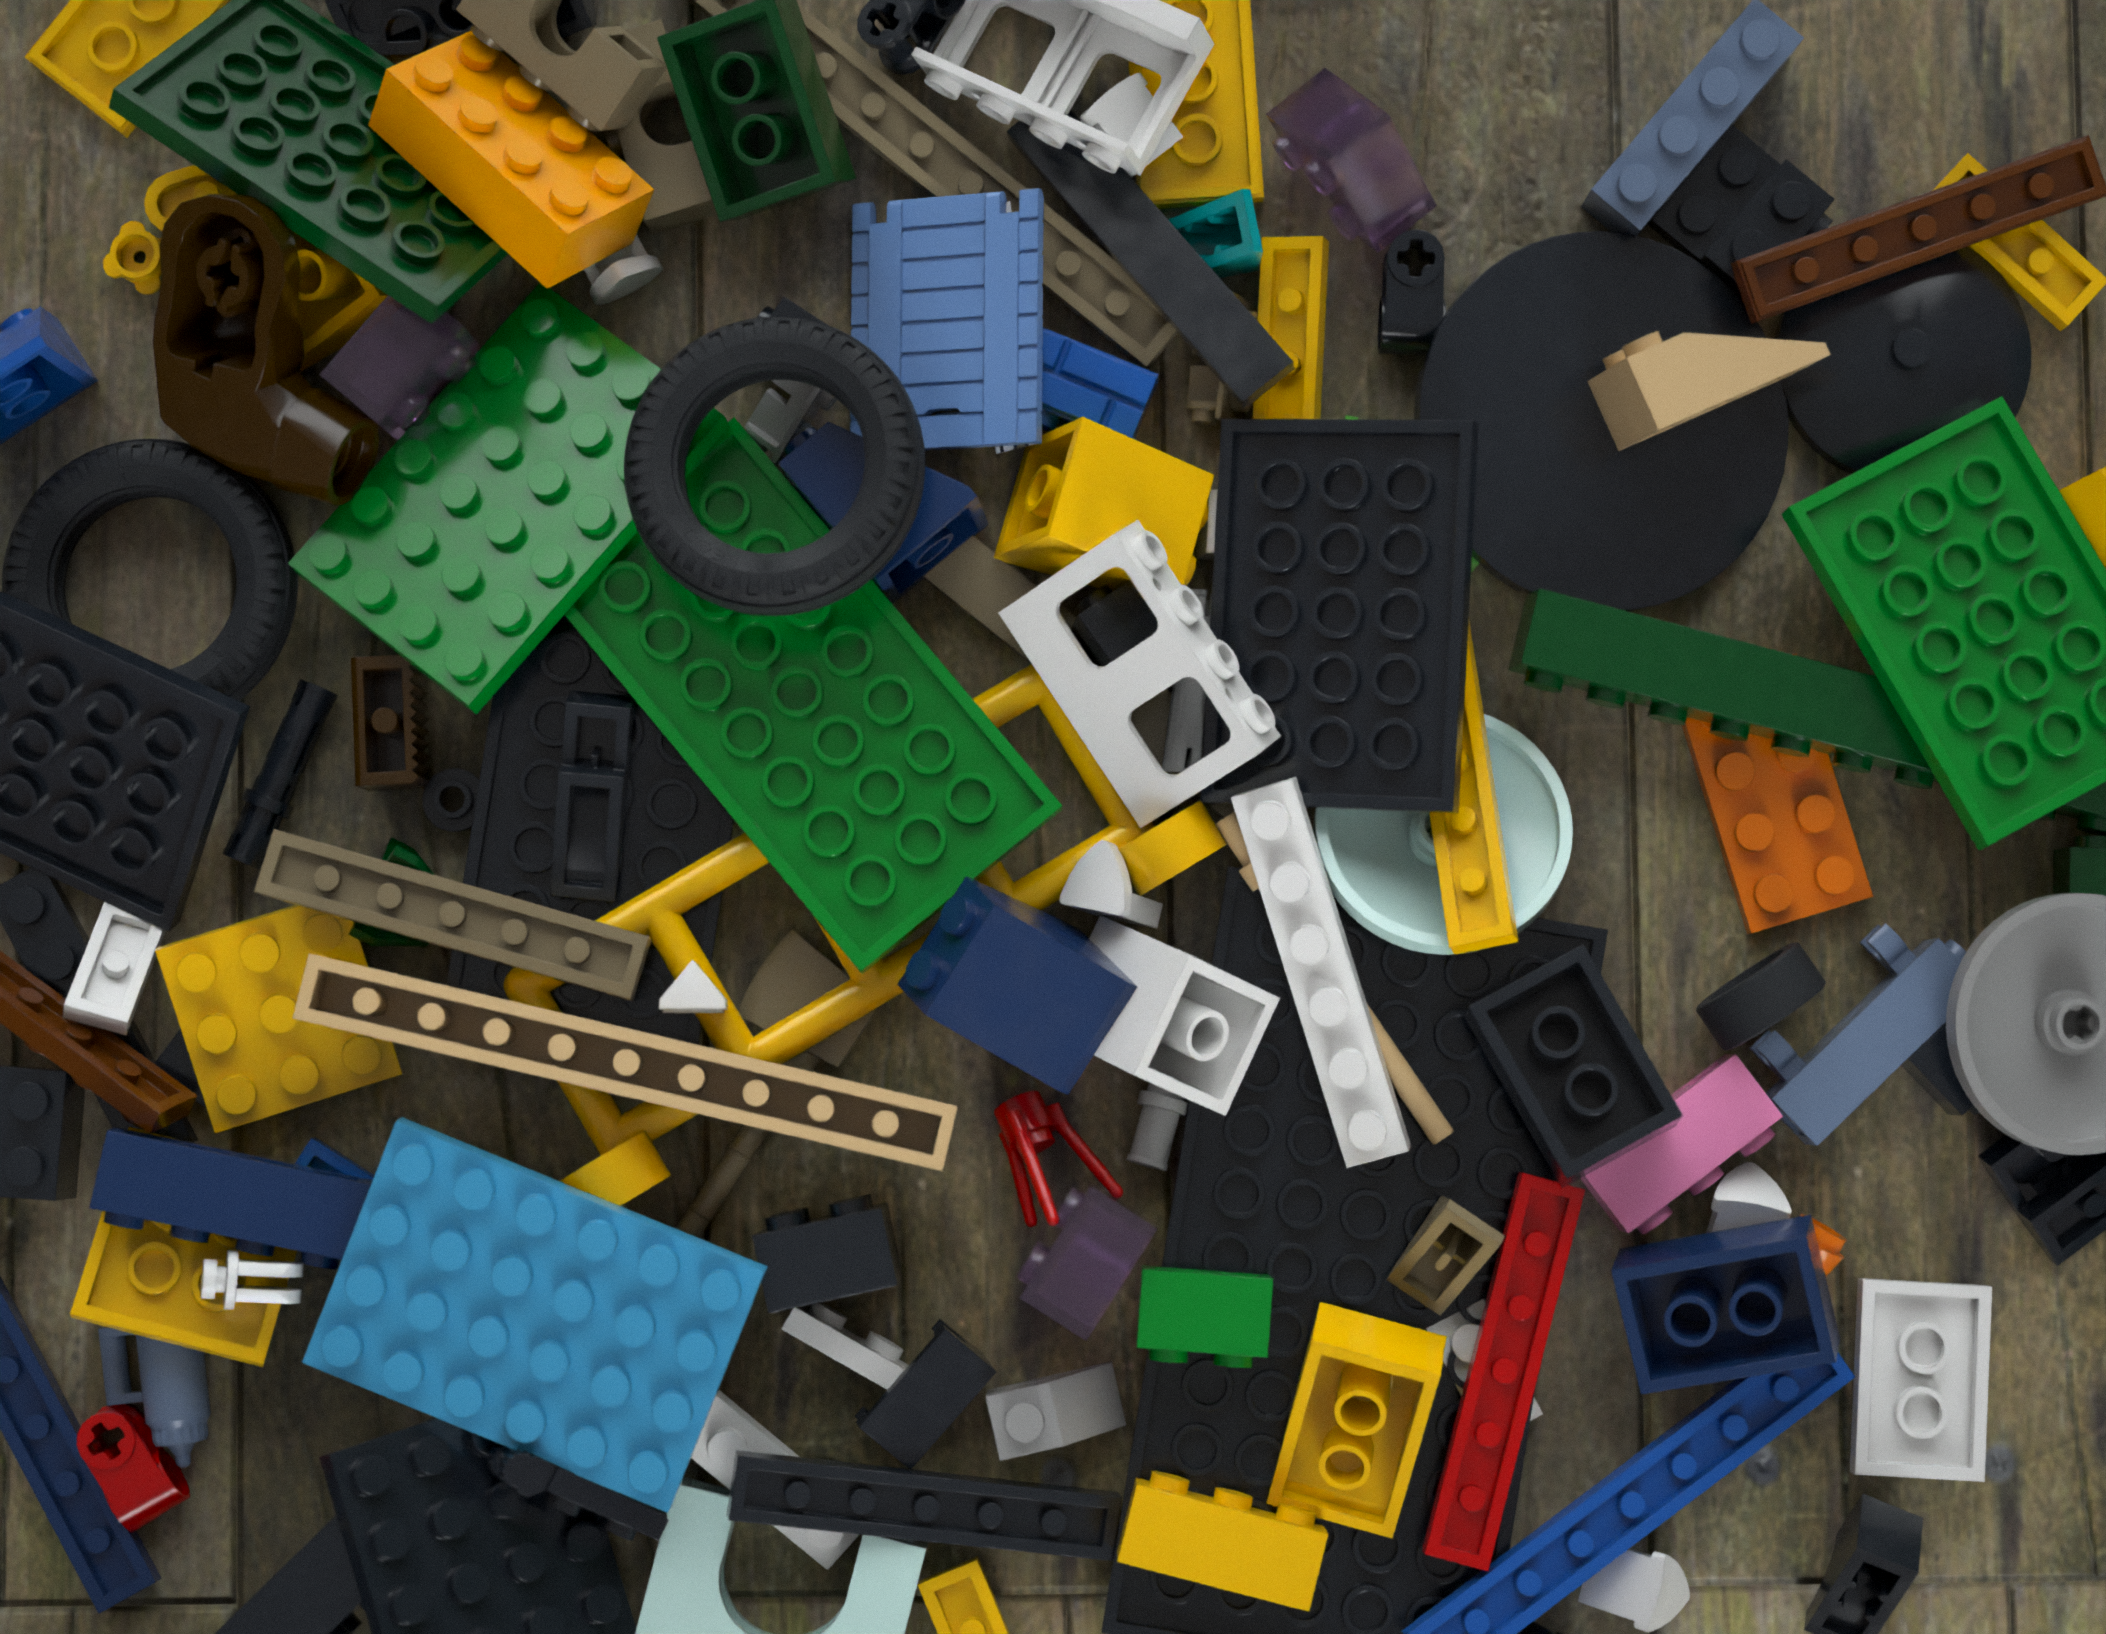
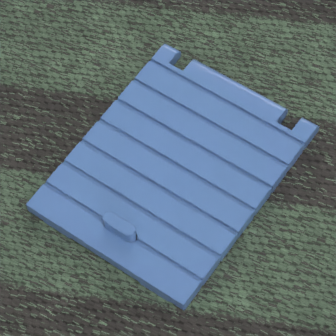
M1041 188L1019 191V212L1006 213L1007 199L1004 191L888 201L887 222L876 223V207L873 202L852 204L851 336L877 354L902 383L917 413L925 451L1042 444V251L1044 196ZM953 410H959V411H960V412H944V413H938V414H936L935 416H931L934 412H937V411H953ZM850 412V432L862 437L857 420Z

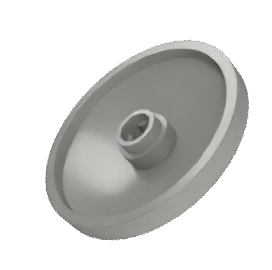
M2085 893L2051 894L2029 900L2008 910L1987 926L1971 944L1960 962L1950 988L1946 1011L1947 1044L1950 1059L1962 1089L1976 1109L1993 1126L2009 1137L2038 1149L2070 1155H2089L2106 1152V896Z

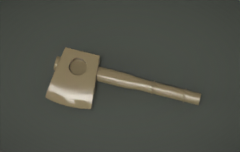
M792 929L772 950L756 972L744 994L738 1012L742 1018L765 1030L848 981L850 977L844 967L843 969L839 968ZM878 1008L782 1065L813 1072L822 1059L836 1067H840ZM743 1124L730 1145L726 1144L728 1149L693 1202L687 1204L689 1208L675 1229L697 1238L701 1236L709 1222H714L713 1216L748 1163H753L752 1157L770 1132L769 1130Z

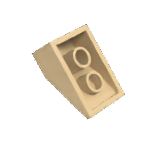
M1656 331L1623 346L1622 350L1602 359L1606 370L1587 382L1618 451H1621L1785 379L1831 354L1826 343L1685 332L1662 341L1659 332Z

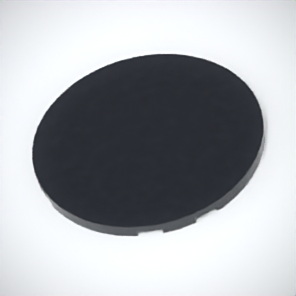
M1605 231L1569 233L1529 244L1507 255L1477 277L1452 303L1436 327L1423 368L1419 371L1415 394L1414 420H1474L1479 424L1472 557L1490 574L1516 591L1522 590L1530 594L1541 588L1625 611L1651 608L1682 597L1703 586L1723 572L1755 538L1771 510L1783 477L1788 450L1789 420L1787 399L1781 380L1621 451H1618L1587 382L1606 370L1602 359L1622 350L1623 346L1656 331L1659 332L1662 341H1666L1684 332L1766 338L1758 322L1751 324L1744 303L1727 284L1695 259L1670 246L1644 237Z

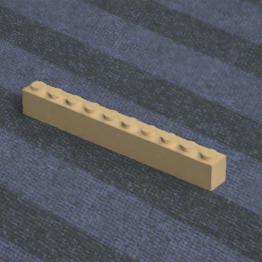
M314 954L308 955L293 1014V1019L939 1171H943L958 1106Z

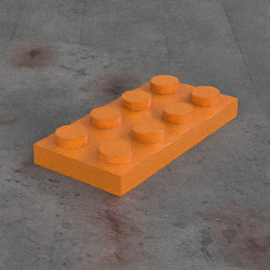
M1687 717L1686 724L1682 725L1747 934L1873 897L1829 754L1818 752L1815 749H1810L1809 757H1798L1780 753L1771 749L1772 739L1753 734L1748 735L1747 741L1722 738L1709 733L1711 723Z

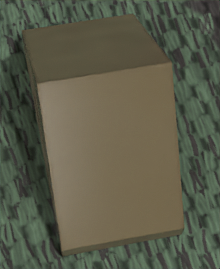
M1440 1196L1386 1280L1441 1316L1497 1250L1505 1236L1452 1200Z

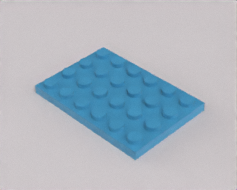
M401 1117L394 1124L302 1363L517 1451L518 1448L521 1451L526 1450L530 1454L533 1453L581 1478L668 1513L673 1505L768 1266Z

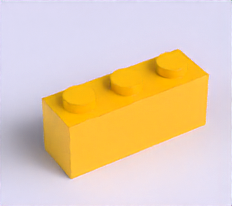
M1152 1471L1150 1481L1138 1477L1135 1478L1117 1550V1562L1309 1612L1328 1538L1325 1526L1315 1524L1317 1515L1315 1512L1287 1504H1279L1277 1513L1251 1507L1252 1496L1220 1487L1215 1488L1213 1497L1188 1491L1190 1480L1159 1471Z

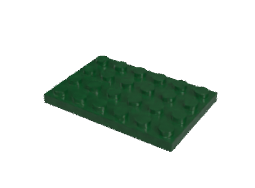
M231 0L113 88L109 104L111 110L235 193L252 196L273 209L287 228L431 324L508 255L501 246L368 126L385 71L395 64L352 35L338 28L334 23L299 0Z

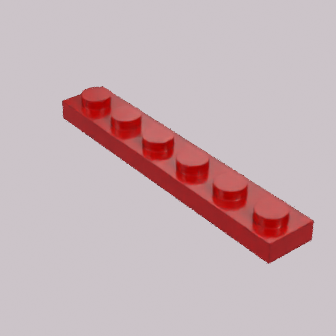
M1523 1172L1518 1173L1503 1232L1505 1237L1499 1247L1422 1552L1425 1555L1485 1571L1489 1570L1585 1189L1571 1185L1561 1188L1559 1182Z

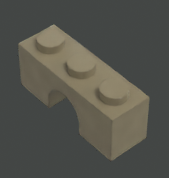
M462 0L456 10L473 23L471 31L481 42L495 50H505L521 64L519 72L526 80L542 90H552L569 104L566 108L568 114L580 125L592 131L627 127L667 68L664 62L621 26L593 28L583 45L577 51H574L562 40L557 28V11L562 0Z
M662 19L626 30L665 63L657 40L658 36L667 33ZM667 68L628 126L604 131L609 149L620 159L625 158L626 164L654 188L643 217L651 235L717 215L692 141L678 145H663L655 142L647 135V123L655 108L668 100L677 98Z

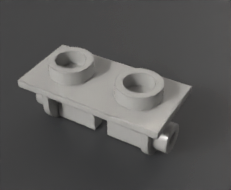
M772 380L773 383L789 393L791 397L787 400L772 388L768 389L746 422L745 429L763 452L769 449L774 453L770 460L775 466H778L779 462L787 456L785 453L787 445L802 431L814 427L811 425V422L819 409L822 408L824 411H828L837 401L835 397L820 388L806 383L790 380Z

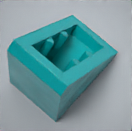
M1250 189L1238 190L1168 219L1219 278L1259 271L1263 249Z

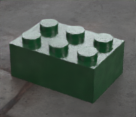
M755 0L657 37L719 222L743 219L857 179L797 0Z

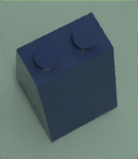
M828 421L818 430L810 427L798 434L785 448L787 456L779 462V465L795 490L831 531L847 514L859 492L864 474L865 450L861 436ZM925 466L922 498L913 525L893 558L871 579L892 604L924 579V576L968 539L973 535L976 536L989 525L980 501L969 486Z
M967 876L954 896L944 905L940 918L919 951L909 960L906 971L898 982V986L926 1016L1067 1095L1071 1092L1093 1058L1094 1053L1137 989V986L1079 928Z

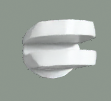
M228 1250L226 1266H217V1259L203 1260L201 1299H214L215 1292L224 1293L223 1309L234 1310L235 1302L301 1303L302 1289L237 1285V1277H303L304 1264L293 1261L238 1259V1250Z

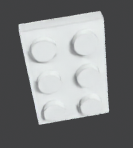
M1858 1278L1854 1354L1855 1378L1853 1379L1850 1451L1851 1473L1855 1475L1985 1482L1992 1286Z

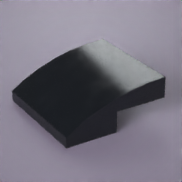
M2005 1135L1978 1155L2011 1208L2055 1265H2060L2106 1230V1152L2089 1155L2056 1153L2023 1144Z

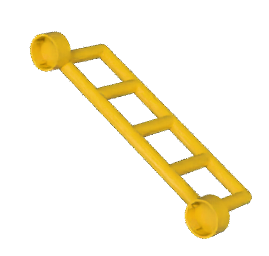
M1032 664L972 698L996 728L1038 705L1109 823V826L1015 882H1013L1001 861L976 881L1036 909L1043 910L1059 900L1069 874L1084 854L1100 840H1106L1116 844L1127 866L1131 884L1137 894L1142 896L1227 845V842L1201 800L1157 826L1150 822L1140 828ZM745 833L595 920L642 935L648 934L674 980L694 960L728 1000V1010H724V1013H694L715 1049L780 1065L903 993L904 991L898 986V982L905 973L909 960L919 951L929 935L927 933L885 959L882 958L864 974H861L817 921L850 979L753 1036L681 915L769 863ZM513 968L508 972L503 985L509 1001L562 1013L550 992L566 982ZM557 1081L601 1155L566 1176L560 1182L621 1206L671 1176L652 1141L698 1115L697 1113L644 1101L621 1114L610 1093Z

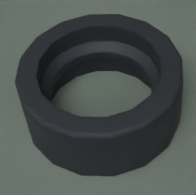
M1794 942L1775 951L1731 979L1697 1006L1696 1012L1722 1050H1731L1756 1037L1796 1011L1818 994L1826 985V981L1798 942Z

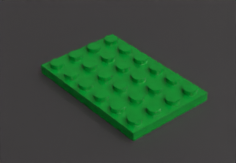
M539 283L375 465L353 499L344 505H340L288 562V565L306 582L477 715L637 533L625 491V446L636 408L646 389L661 369L553 290L547 289ZM715 408L701 422L692 439L687 455L685 476L688 475L730 427L725 416Z
M2003 396L1789 506L1781 514L1978 851L2106 782V569Z

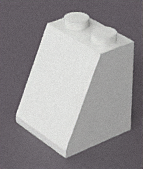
M1100 915L1089 939L1137 986V989L1094 1053V1056L1134 1076L1226 1116L1280 998L1185 952Z

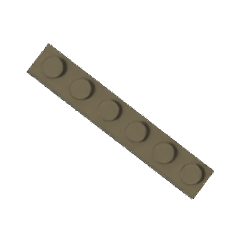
M276 829L273 830L254 892L263 896L632 1002L652 940L646 935Z

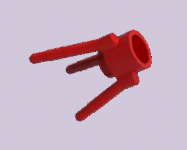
M1029 1091L1008 1099L995 1109L994 1115L1002 1131L998 1136L1008 1156L1019 1204L1021 1205L1025 1224L1028 1227L1033 1228L1037 1225V1216L1026 1169L1048 1225L1056 1226L1059 1223L1054 1200L1037 1156L1038 1153L1054 1144L1055 1139L1052 1132L1055 1130L1059 1132L1112 1197L1118 1199L1123 1196L1122 1187L1068 1122L1059 1102L1046 1106L1039 1091Z

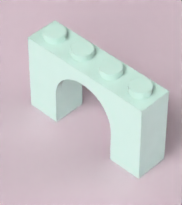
M683 1477L673 1505L669 1512L666 1513L669 1521L659 1540L635 1634H773L756 1627L745 1619L733 1604L727 1590L725 1561L735 1521H729L726 1515L730 1493L728 1488ZM862 1535L847 1597L843 1606L826 1624L804 1634H905L928 1542Z

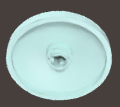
M1484 714L1517 933L1519 934L1543 913L1561 884L1572 849V814L1564 786L1546 756L1522 733L1510 725ZM1315 808L1314 836L1332 893L1346 912L1364 928L1397 946L1422 953L1455 955L1448 944L1429 812Z

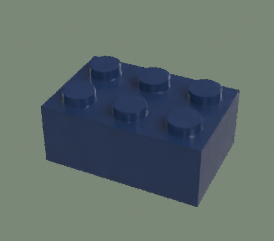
M1811 1215L1619 1249L1611 1273L1641 1395L1836 1362L1840 1336Z

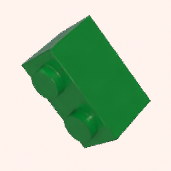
M1141 1265L1136 1347L1149 1349L1148 1360L1187 1363L1188 1352L1214 1354L1213 1365L1252 1368L1253 1357L1268 1358L1273 1291L1272 1276Z

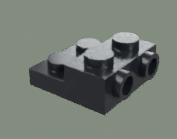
M1732 125L1654 216L1648 226L1678 251L1695 259L1712 271L1743 302L1730 263L1827 229L1833 220L1824 212L1835 199L1787 159L1780 164Z

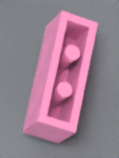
M1724 1054L1671 1094L1683 1115L1675 1127L1580 1178L1619 1231L1629 1234L1637 1228L1642 1235L1648 1233L1673 1213L1668 1203L1687 1189L1693 1196L1706 1190L1724 1175V1172L1719 1167L1721 1163L1737 1151H1740L1744 1157H1747L1759 1150L1775 1136L1770 1126L1781 1119L1783 1115L1736 1054Z

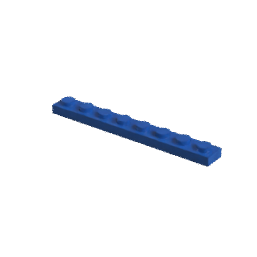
M1838 1353L1835 1363L1733 1380L1493 1561L1488 1571L1481 1570L1401 1632L1403 1634L1519 1633L1854 1379V1374Z

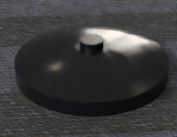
M1968 247L1783 312L1775 334V339L1826 343L1831 355L1782 379L1781 383L1787 399L1788 418L1796 431L1817 454L1850 474L2003 396L2014 417H2016L2025 398L2030 379V334L2020 303L2002 275L1987 260Z

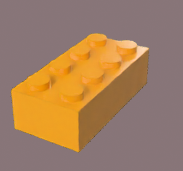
M469 31L391 66L385 71L368 126L545 288L548 289L633 244L654 188L587 128L576 122L568 114L567 110L545 90L536 87L526 80L519 72V67L501 51L487 46L472 31Z

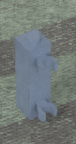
M1886 923L1882 926L1876 925L1859 943L1890 973L1802 1058L1797 1055L1789 1043L1775 1030L1772 1032L1767 1030L1750 1047V1050L1780 1078L1766 1094L1783 1115L1781 1120L1804 1144L1818 1146L1946 1022L1950 988L1960 962L1966 954V951L1955 941L1949 939L1944 944L1939 938L1926 939L1911 952L1899 935Z

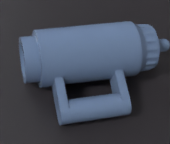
M109 1327L98 1328L106 1405L143 1402L145 1423L151 1429L152 1441L155 1447L167 1446L175 1455L176 1465L180 1468L188 1467L191 1463L190 1453L195 1443L206 1440L208 1437L207 1421L211 1415L204 1352L136 1335L142 1391L132 1392L125 1336L134 1334Z

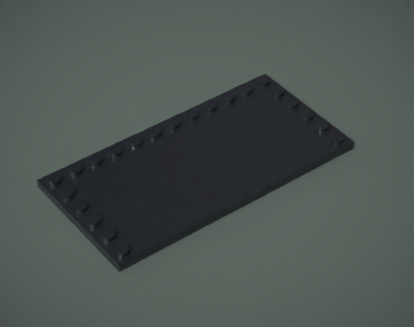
M1228 866L1211 965L1279 997L1280 1000L1226 1116L1191 1100L1188 1101L1189 1105L1185 1119L1161 1267L1271 1275L1273 1278L1268 1358L1253 1357L1252 1368H1235L1213 1365L1214 1354L1188 1352L1187 1363L1148 1360L1149 1349H1147L1101 1633L1403 1634L1401 1632L1403 1629L1481 1571V1569L1425 1555L1422 1552L1461 1400V1395L1455 1384L1461 1388H1464L1465 1384L1455 1372L1454 1361L1456 1355L1453 1349L1450 1350L1447 1357V1368L1444 1362L1442 1363L1441 1376L1393 1538L1319 1518L1315 1519V1524L1325 1526L1328 1538L1309 1612L1117 1562V1550L1135 1478L1138 1477L1150 1481L1152 1471L1169 1473L1190 1480L1188 1491L1213 1497L1216 1487L1226 1488L1252 1496L1251 1507L1277 1513L1278 1507L1266 1504L1320 1302L1427 1331L1426 1328L1459 1311L1468 1322L1480 1325L1481 1319L1472 1317L1466 1310V1307L1482 1299L1486 1302L1499 1247L1441 1316L1386 1280L1440 1196L1452 1200L1503 1234L1519 1172L1558 1182L1465 1019L1469 1005L1584 944L1601 973L1608 929L1537 918L1518 934L1519 942L1464 954H1429L1397 946L1376 936L1352 918L1334 897L1366 1002L1454 1130L1449 1136L1432 1145L1394 1089L1411 1143L1410 1150L1347 1168L1259 889L1254 892L1251 891L1239 873V870L1242 868ZM1534 1393L1490 1564L1510 1549Z

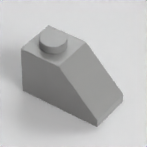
M1112 1361L988 1389L985 1396L1000 1461L1063 1447L1126 1426Z

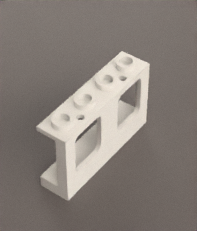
M966 0L963 7L952 20L934 54L915 47L911 55L927 74L924 82L937 93L952 100H957L959 95L963 94L978 101L976 106L996 121L1009 124L1012 118H1015L1030 125L1029 131L1048 145L1062 149L1065 142L1084 150L1082 153L1083 157L1102 170L1116 173L1117 169L1121 167L1140 176L1214 46V42L1199 17L1160 0ZM1005 6L1011 7L1055 28L1054 38L1022 94L1016 93L963 68L995 11ZM1105 54H1115L1161 76L1158 90L1127 143L1067 116L1098 60Z
M1139 520L1116 532L998 612L1140 828L1257 756L1281 737L1275 728V717L1271 708L1262 697L1252 693L1239 673V663L1236 655L1224 641L1215 637L1203 618V608L1198 597L1189 587L1180 584L1167 564V553L1163 544L1156 535L1145 530ZM1119 567L1128 574L1158 621V628L1152 636L1108 665L1097 666L1093 664L1060 614L1059 607L1064 599L1110 568ZM1192 677L1200 683L1229 727L1230 739L1226 744L1185 770L1171 775L1161 768L1152 751L1132 723L1131 715L1137 707L1180 679Z

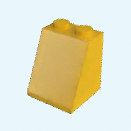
M1081 417L1043 434L1042 444L1025 447L993 558L1054 575L1116 532L1139 520L1145 530L1152 532L1161 541L1167 553V564L1180 584L1187 586L1192 579L1196 567V558L1192 554L1197 536L1208 520V497L1214 474L1090 419ZM1119 567L1110 568L1087 584L1097 588L1107 584L1113 592L1130 580L1138 591L1128 574Z

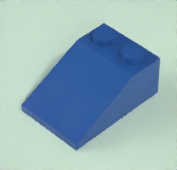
M41 306L34 311L30 308L18 311L9 316L0 325V445L98 381L59 319Z

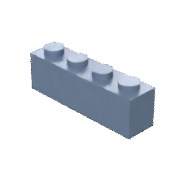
M1752 0L1594 185L1581 207L1609 231L1639 236L1727 130L1738 120L1790 59L1804 37L1762 2Z

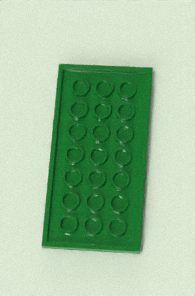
M735 417L728 421L730 427L686 476L689 501L700 524L713 536L735 548L755 553L787 552L809 545L830 531ZM637 531L564 614L567 620L861 974H864L938 913L946 902L954 896L966 876L978 880L1062 811L1061 803L872 580L847 597L816 610L783 616H761L740 613L710 603L680 585L654 559Z

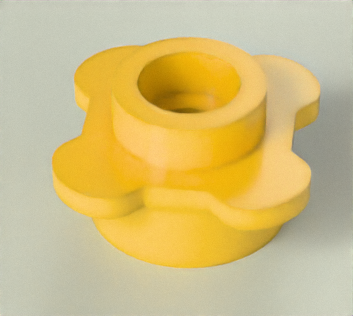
M138 221L125 223L120 228V234L113 240L110 253L103 259L105 273L113 279L123 277L134 283L136 290L141 294H154L161 287V238H157L146 231L145 226ZM140 252L145 253V261L143 263H136L135 256Z

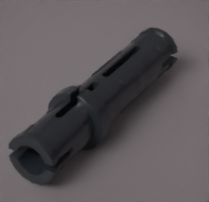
M302 679L298 681V686L291 699L290 706L285 717L282 719L252 789L246 788L241 800L246 801L234 832L231 834L226 848L222 852V854L259 870H261L273 830H278L282 819H289L293 807L289 806V803L295 792L294 790L320 736L324 722L338 697L337 694Z

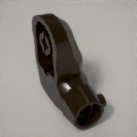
M234 193L208 194L180 203L164 223L160 244L162 281L154 318L153 350L161 419L193 448L237 473L271 482L277 489L332 505L346 504L360 490L374 466L379 446L378 425L371 418L323 389L311 388L300 373L304 359L303 333L297 315L301 265L293 234L273 209L252 196Z

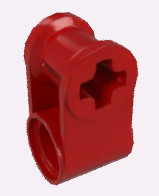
M129 1403L105 1405L81 1425L77 1434L79 1454L102 1488L113 1514L125 1529L135 1532L190 1498V1488L180 1467L176 1465L175 1460L163 1447H155L152 1441L151 1429L145 1423V1416L136 1406ZM118 1426L123 1431L125 1437L119 1442L115 1441L107 1445L103 1441L101 1434L107 1429L111 1430Z

